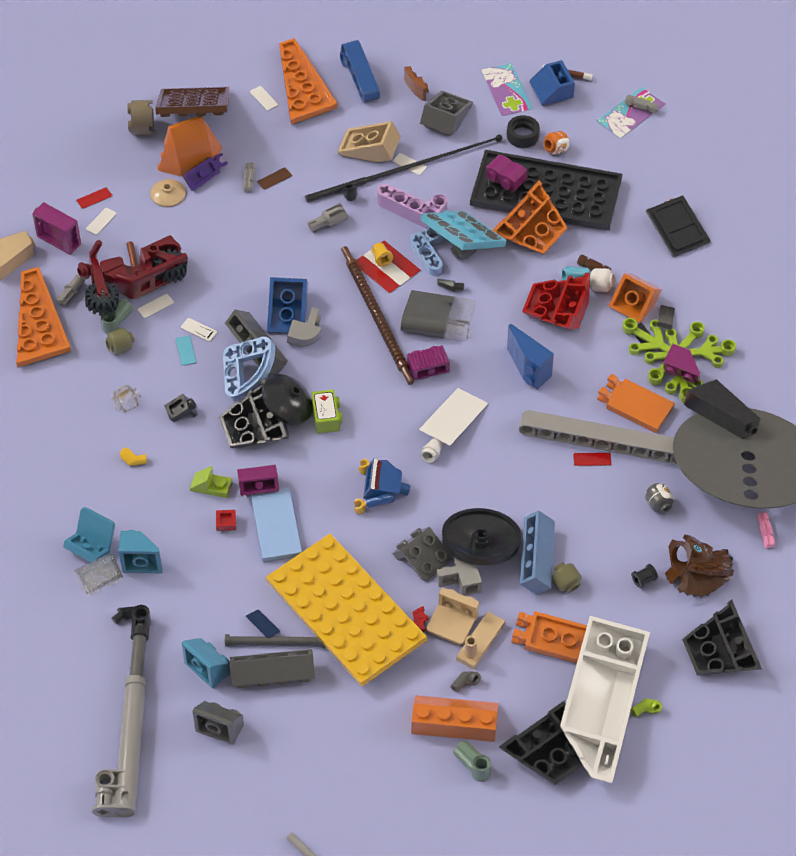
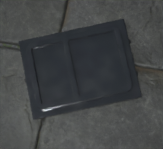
M683 195L646 209L647 215L672 257L711 242Z

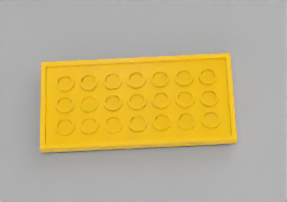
M331 533L266 576L267 582L315 636L320 638L324 646L361 687L427 641V636Z

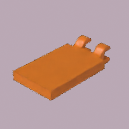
M613 374L608 377L607 381L609 382L606 385L609 389H613V391L610 393L607 388L601 387L598 392L600 395L597 397L599 401L607 404L606 409L654 433L658 432L675 405L674 402L627 379L621 382Z
M534 611L533 616L519 612L516 626L527 628L526 632L514 629L512 643L525 644L524 649L573 663L578 662L587 625Z

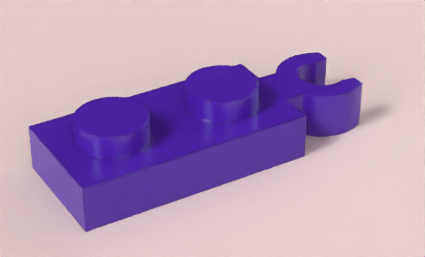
M223 153L215 155L214 159L212 157L207 158L182 176L191 191L196 190L220 173L218 167H224L228 164L227 161L221 163L219 160Z

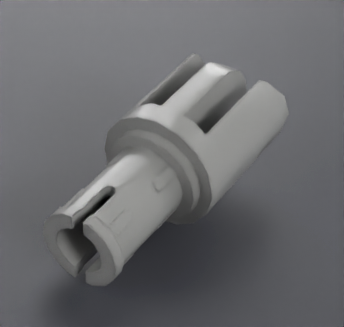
M339 203L322 211L320 217L307 223L310 230L314 232L324 226H329L330 228L347 220L349 216L342 204Z

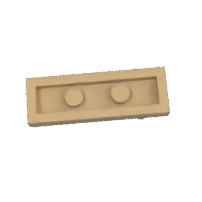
M487 612L472 635L466 637L465 645L456 656V661L474 670L504 627L505 620Z

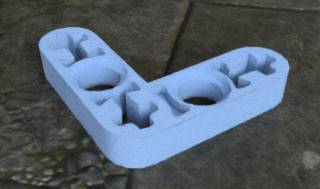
M429 227L411 235L410 247L430 275L436 276L442 273L443 262L432 246L447 239ZM432 233H436L439 236L436 238H432L429 235ZM429 252L431 255L423 256L422 253Z

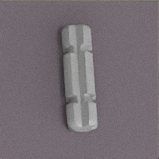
M627 95L625 98L626 105H634L633 107L645 111L648 109L652 113H656L658 110V104L655 102L649 103L650 101L638 97L634 98L632 95Z
M247 162L243 180V191L251 192L253 189L255 164Z

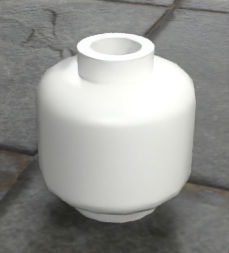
M595 268L590 274V287L592 291L609 292L611 288H614L615 275L610 269Z

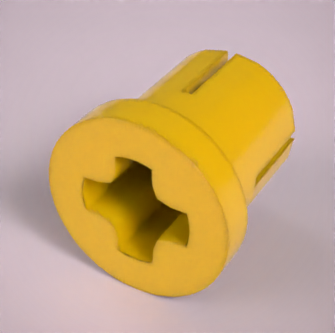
M376 243L372 247L371 252L378 266H387L392 262L393 255L383 243Z

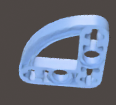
M260 337L225 348L223 352L225 392L229 397L233 399L243 398L248 395L247 393L250 390L254 391L261 385V381L264 378H267L275 358V343L268 337ZM252 346V352L246 355V349ZM263 357L257 372L244 384L243 362ZM237 368L236 375L231 377V370Z

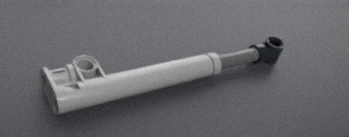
M142 604L135 606L131 612L130 638L133 640L130 676L125 681L118 770H101L95 776V797L97 800L92 813L99 817H131L135 815L146 679L143 677L146 641L149 639L151 625L150 610ZM104 781H109V782H110V783L107 784V785H102V783H103Z

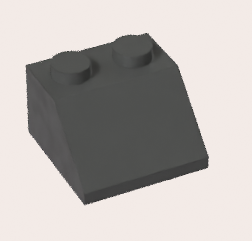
M203 701L194 707L192 711L196 732L231 745L235 744L244 726L243 714L235 709L229 710L223 708L218 703Z

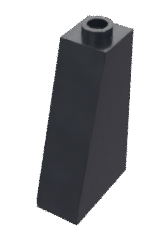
M717 379L687 390L684 402L687 408L742 439L757 433L761 418Z

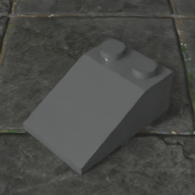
M442 90L424 105L420 124L425 125L428 129H436L444 135H452L461 125L473 102Z

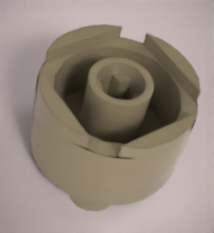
M131 100V103H127L128 114L131 115V121H128V131L132 132V135H154V131H150V128L154 127V112L152 106H150V104H153V100Z

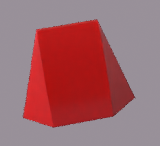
M585 273L583 277L578 278L569 276L567 280L562 281L554 279L533 283L522 310L523 313L540 321L555 324L569 330L578 329L589 304L590 273Z

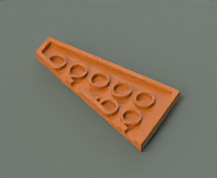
M293 38L279 43L291 125L337 109L336 100L296 39Z
M39 267L22 271L17 368L71 351L70 344Z

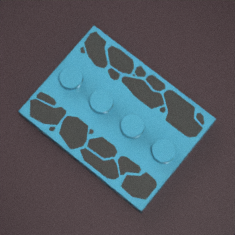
M445 210L439 213L421 214L420 220L461 250L505 247L506 239L465 211L452 212Z

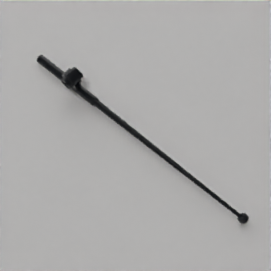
M498 134L495 138L314 192L305 195V200L309 202L343 191L344 198L347 201H353L358 195L357 186L495 140L501 142L503 137Z

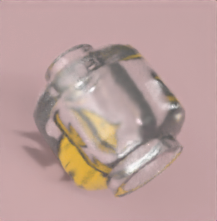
M125 385L113 392L111 401L117 411L126 413L139 406L141 395L137 388Z

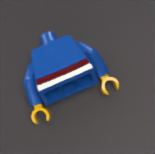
M373 458L370 463L367 459L360 461L359 472L366 474L363 498L366 500L364 502L362 499L354 501L355 506H360L354 508L357 514H362L365 511V507L372 508L392 503L399 494L406 496L409 494L410 485L401 482L402 471L395 468L388 460Z

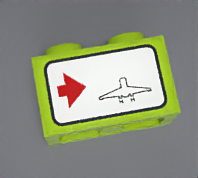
M334 389L311 392L317 434L340 431L339 423H343L342 413L337 410V408H340L339 396L335 397Z

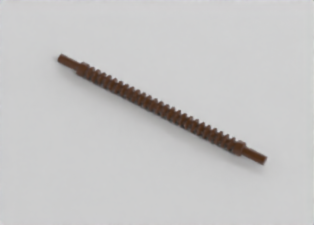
M344 246L341 248V251L347 261L346 266L353 276L366 306H368V310H370V314H372V318L397 365V369L402 372L407 384L412 385L414 379L408 369L409 364L405 361L406 358L403 357L404 355L363 276L357 260L352 257L348 247Z

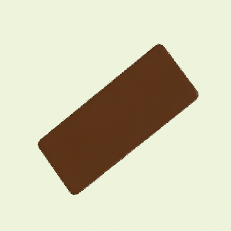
M284 167L257 182L265 190L291 177L292 174Z

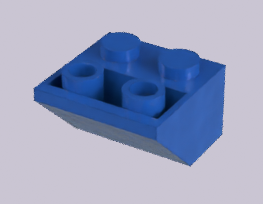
M562 60L546 64L529 81L542 106L574 98L575 82Z

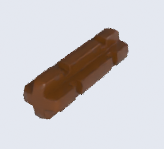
M583 254L579 256L577 261L579 265L586 266L585 268L591 271L595 268L611 270L610 267L603 266L602 263L591 258L588 259Z

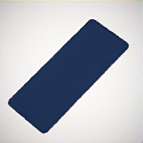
M259 609L246 615V618L266 638H270L280 632Z

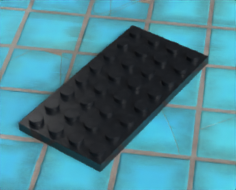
M485 150L470 198V205L511 212L527 195V192L540 180L542 187L549 195L552 204L564 222L610 230L623 174ZM498 155L506 156L512 162L518 163L527 169V179L515 191L503 188L500 183L492 182L486 176V167Z

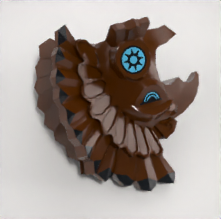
M686 534L683 536L685 542L671 540L668 546L671 568L665 572V575L670 584H673L677 579H681V583L677 588L679 593L685 592L686 596L692 595L694 598L697 596L700 598L704 595L708 596L711 592L716 591L724 583L728 582L730 576H733L734 570L731 569L733 557L728 555V549L713 551V547L709 544L700 542L695 537ZM680 546L687 553L688 560L685 562L677 558V551Z

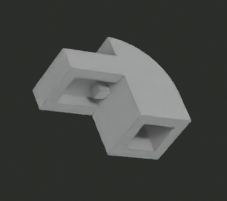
M311 308L307 323L292 320L287 343L304 347L317 341L321 332V327H318L321 316H318V308Z
M454 559V567H443L437 570L438 587L458 583L461 595L463 596L482 592V580L477 567L473 564Z

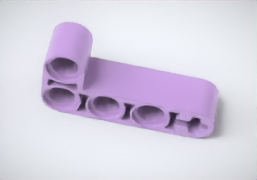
M381 184L377 188V203L379 206L426 229L429 226L420 220L421 214L439 213L447 210L448 200L442 194L434 195L427 203L389 184Z

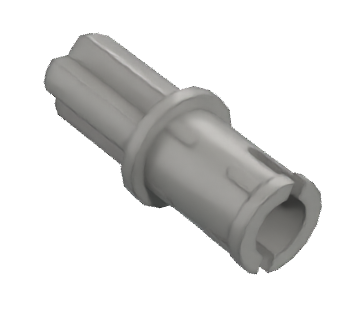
M76 274L72 281L65 285L63 292L57 298V302L61 306H65L73 296L77 295V291L85 283V279Z

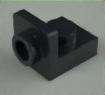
M184 394L164 405L169 419L173 423L189 413L194 417L198 415L195 409L197 407L195 401Z

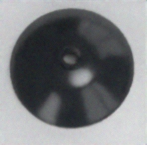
M275 374L264 382L262 397L265 405L276 418L292 425L302 424L310 418L313 411L312 400L307 389L297 379L284 374Z

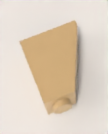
M27 231L0 239V280L4 279L34 255L33 247H36L32 236H28Z

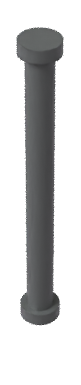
M225 634V646L230 644L319 645V647H323V643L318 637L272 636L266 638L265 636H230V634Z

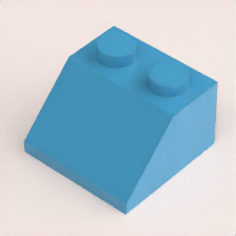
M128 530L120 532L118 552L122 573L163 572L160 550L141 531Z
M202 638L184 640L181 643L184 663L212 689L231 674L230 661L225 655H220L216 652L215 647L210 642L206 643Z

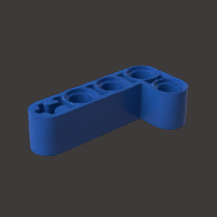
M354 40L341 44V63L344 67L348 66L361 101L365 103L380 98L378 85L360 41Z

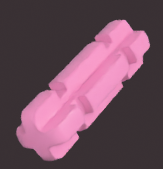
M767 512L759 513L757 518L760 524L762 539L764 540V547L767 549L773 548L775 546V539L769 521V514Z

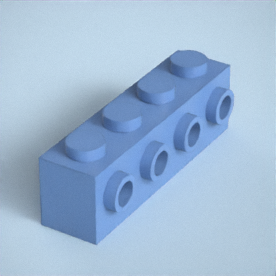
M541 511L524 517L520 585L536 595L551 589L555 521Z

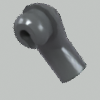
M474 671L462 672L450 687L454 692L458 693L464 685H475L480 682L481 675Z

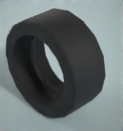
M519 115L513 117L508 122L506 135L512 145L527 148L537 143L540 126L536 119L531 116ZM523 127L532 130L533 133L523 136L516 134L514 130Z

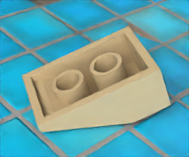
M392 121L350 128L345 133L338 154L372 162L392 160L401 136Z

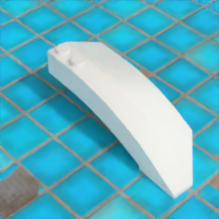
M590 616L560 727L590 777L612 784L650 632Z

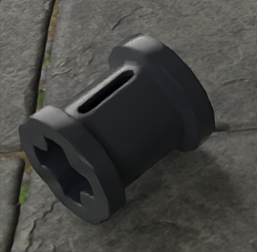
M651 564L645 565V568L638 572L634 571L631 573L634 584L639 588L644 587V584L651 580L655 581L658 579L657 571Z

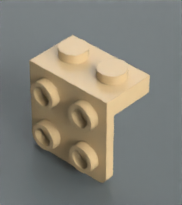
M442 587L439 592L438 606L426 627V631L457 645H463L479 615V601H476L473 597L458 594L455 590Z

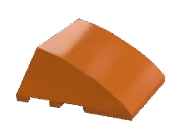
M196 116L168 126L164 141V152H161L160 156L162 159L157 169L165 173L183 176L207 158L212 157L214 159V156L220 153L222 146L202 116Z
M539 180L493 231L505 239L544 255L568 228Z

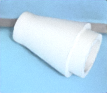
M433 437L421 449L422 459L428 463L438 460L444 442Z

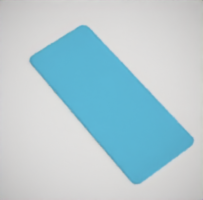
M190 335L177 337L176 343L181 365L196 363Z

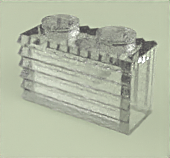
M110 553L74 570L83 593L90 594L91 596L101 592V588L106 585L108 587L119 583V579L123 577L114 555Z

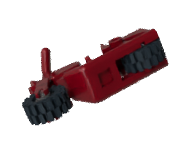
M169 235L143 248L141 247L140 264L137 266L125 265L123 258L120 256L103 260L99 266L96 255L102 246V241L97 240L89 252V264L80 262L77 268L81 278L87 280L91 277L92 285H89L88 289L86 288V308L88 307L89 312L93 310L92 314L96 315L98 312L99 316H102V313H105L106 316L108 312L112 314L114 310H117L119 293L131 300H135L171 282L176 283L177 279L181 281L182 277L185 278L187 274L188 256L186 253L182 254L180 252V244Z

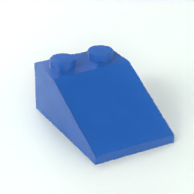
M270 277L267 332L289 333L292 320L305 323L309 284L307 279Z
M510 323L508 325L507 350L522 379L528 385L539 389L552 377L554 353Z

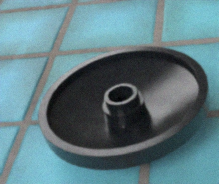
M471 508L451 515L442 527L441 538L444 548L456 559L473 565L488 566L503 563L514 557L520 549L522 535L517 523L509 516L492 509Z

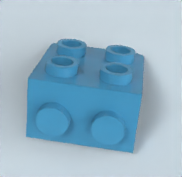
M83 507L80 510L77 531L64 541L63 547L96 565L110 554L115 523L97 512Z

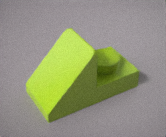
M209 466L194 474L190 491L228 498L233 481L230 477L214 475L213 467Z

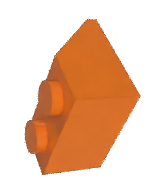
M624 273L609 307L641 323L655 306L662 289L631 273Z

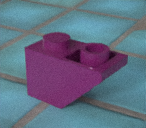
M672 343L663 362V370L672 376L678 375L683 377L687 382L699 383L700 372L691 351Z

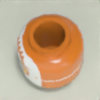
M556 131L546 135L543 145L549 154L557 155L568 150L570 141L565 132Z

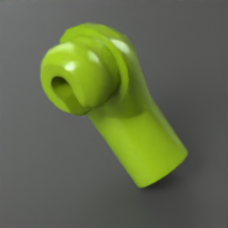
M645 698L633 706L630 712L634 717L639 716L643 712L657 714L662 710V703Z

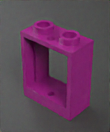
M45 202L35 208L32 215L37 237L71 255L82 244L78 221Z

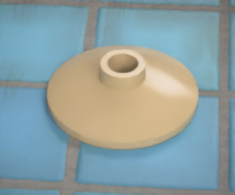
M166 179L157 182L152 187L150 195L155 204L162 207H172L184 200L186 190L179 181Z

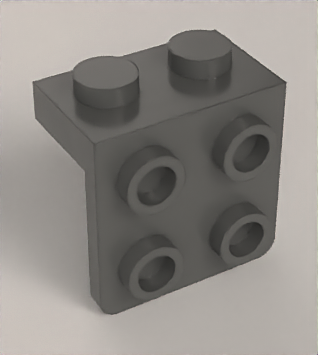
M430 526L414 530L410 534L411 538L408 541H401L396 546L397 550L392 553L397 560L405 557L423 581L432 577L437 570L441 569L452 559L451 554L444 548L442 542Z

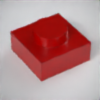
M236 509L216 510V531L236 530Z

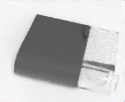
M411 290L401 320V331L467 341L472 336L473 327H470V321L476 300Z

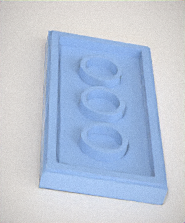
M282 488L278 492L271 491L270 493L251 494L262 561L292 558L302 553L290 489Z

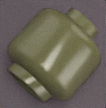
M125 328L111 331L107 334V338H105L108 351L116 355L131 350L132 343L134 342L133 334Z
M562 562L554 568L555 572L552 575V580L560 591L571 593L581 585L582 576L574 564Z

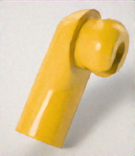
M123 448L120 451L121 459L129 466L147 464L146 454L135 455L129 448Z

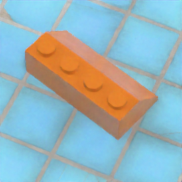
M416 695L413 704L411 734L495 742L498 703Z

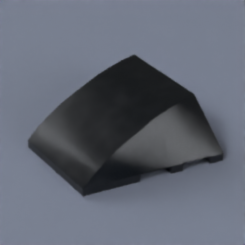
M265 378L254 391L250 390L247 393V397L241 402H236L219 417L231 448H242L289 438L286 423L276 418L264 403L262 387L266 381Z
M732 599L727 602V606L722 610L716 611L711 619L704 624H700L682 639L697 675L762 669Z
M565 700L548 711L547 715L519 735H514L499 746L501 750L554 786L583 766L560 727L566 706Z

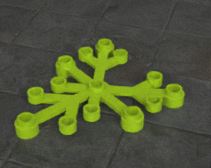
M626 318L623 321L622 329L627 335L634 334L648 342L640 344L631 343L629 345V353L631 355H638L640 351L660 349L664 351L645 353L644 361L646 364H653L655 360L665 359L672 343L678 345L676 339L677 332L674 329H667L665 332V338L669 341L670 346L664 343L661 328L658 327V320L650 322V330L654 333V337L639 329L635 319ZM698 321L691 323L689 334L678 346L687 349L695 338L702 337L705 330L704 324ZM709 335L707 341L700 348L689 350L692 356H703L712 361L713 367L721 368L724 359L715 354L733 355L736 350V343L733 340L726 339L722 341L721 346H717L718 337ZM663 364L659 368H653L648 372L650 384L659 385L662 382L663 375L666 372L663 370ZM676 375L670 382L666 383L665 392L669 395L675 394L676 388L680 384L679 399L684 403L687 390L697 387L695 384L700 386L703 382L700 380L699 383H690L685 381L683 377Z

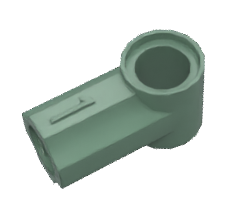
M120 299L117 310H114V313L108 312L106 316L105 313H102L101 324L105 334L119 329V324L133 311V306L128 300Z
M467 740L460 742L453 750V754L472 772V777L476 781L484 782L488 780L491 775V761L489 757L480 754Z

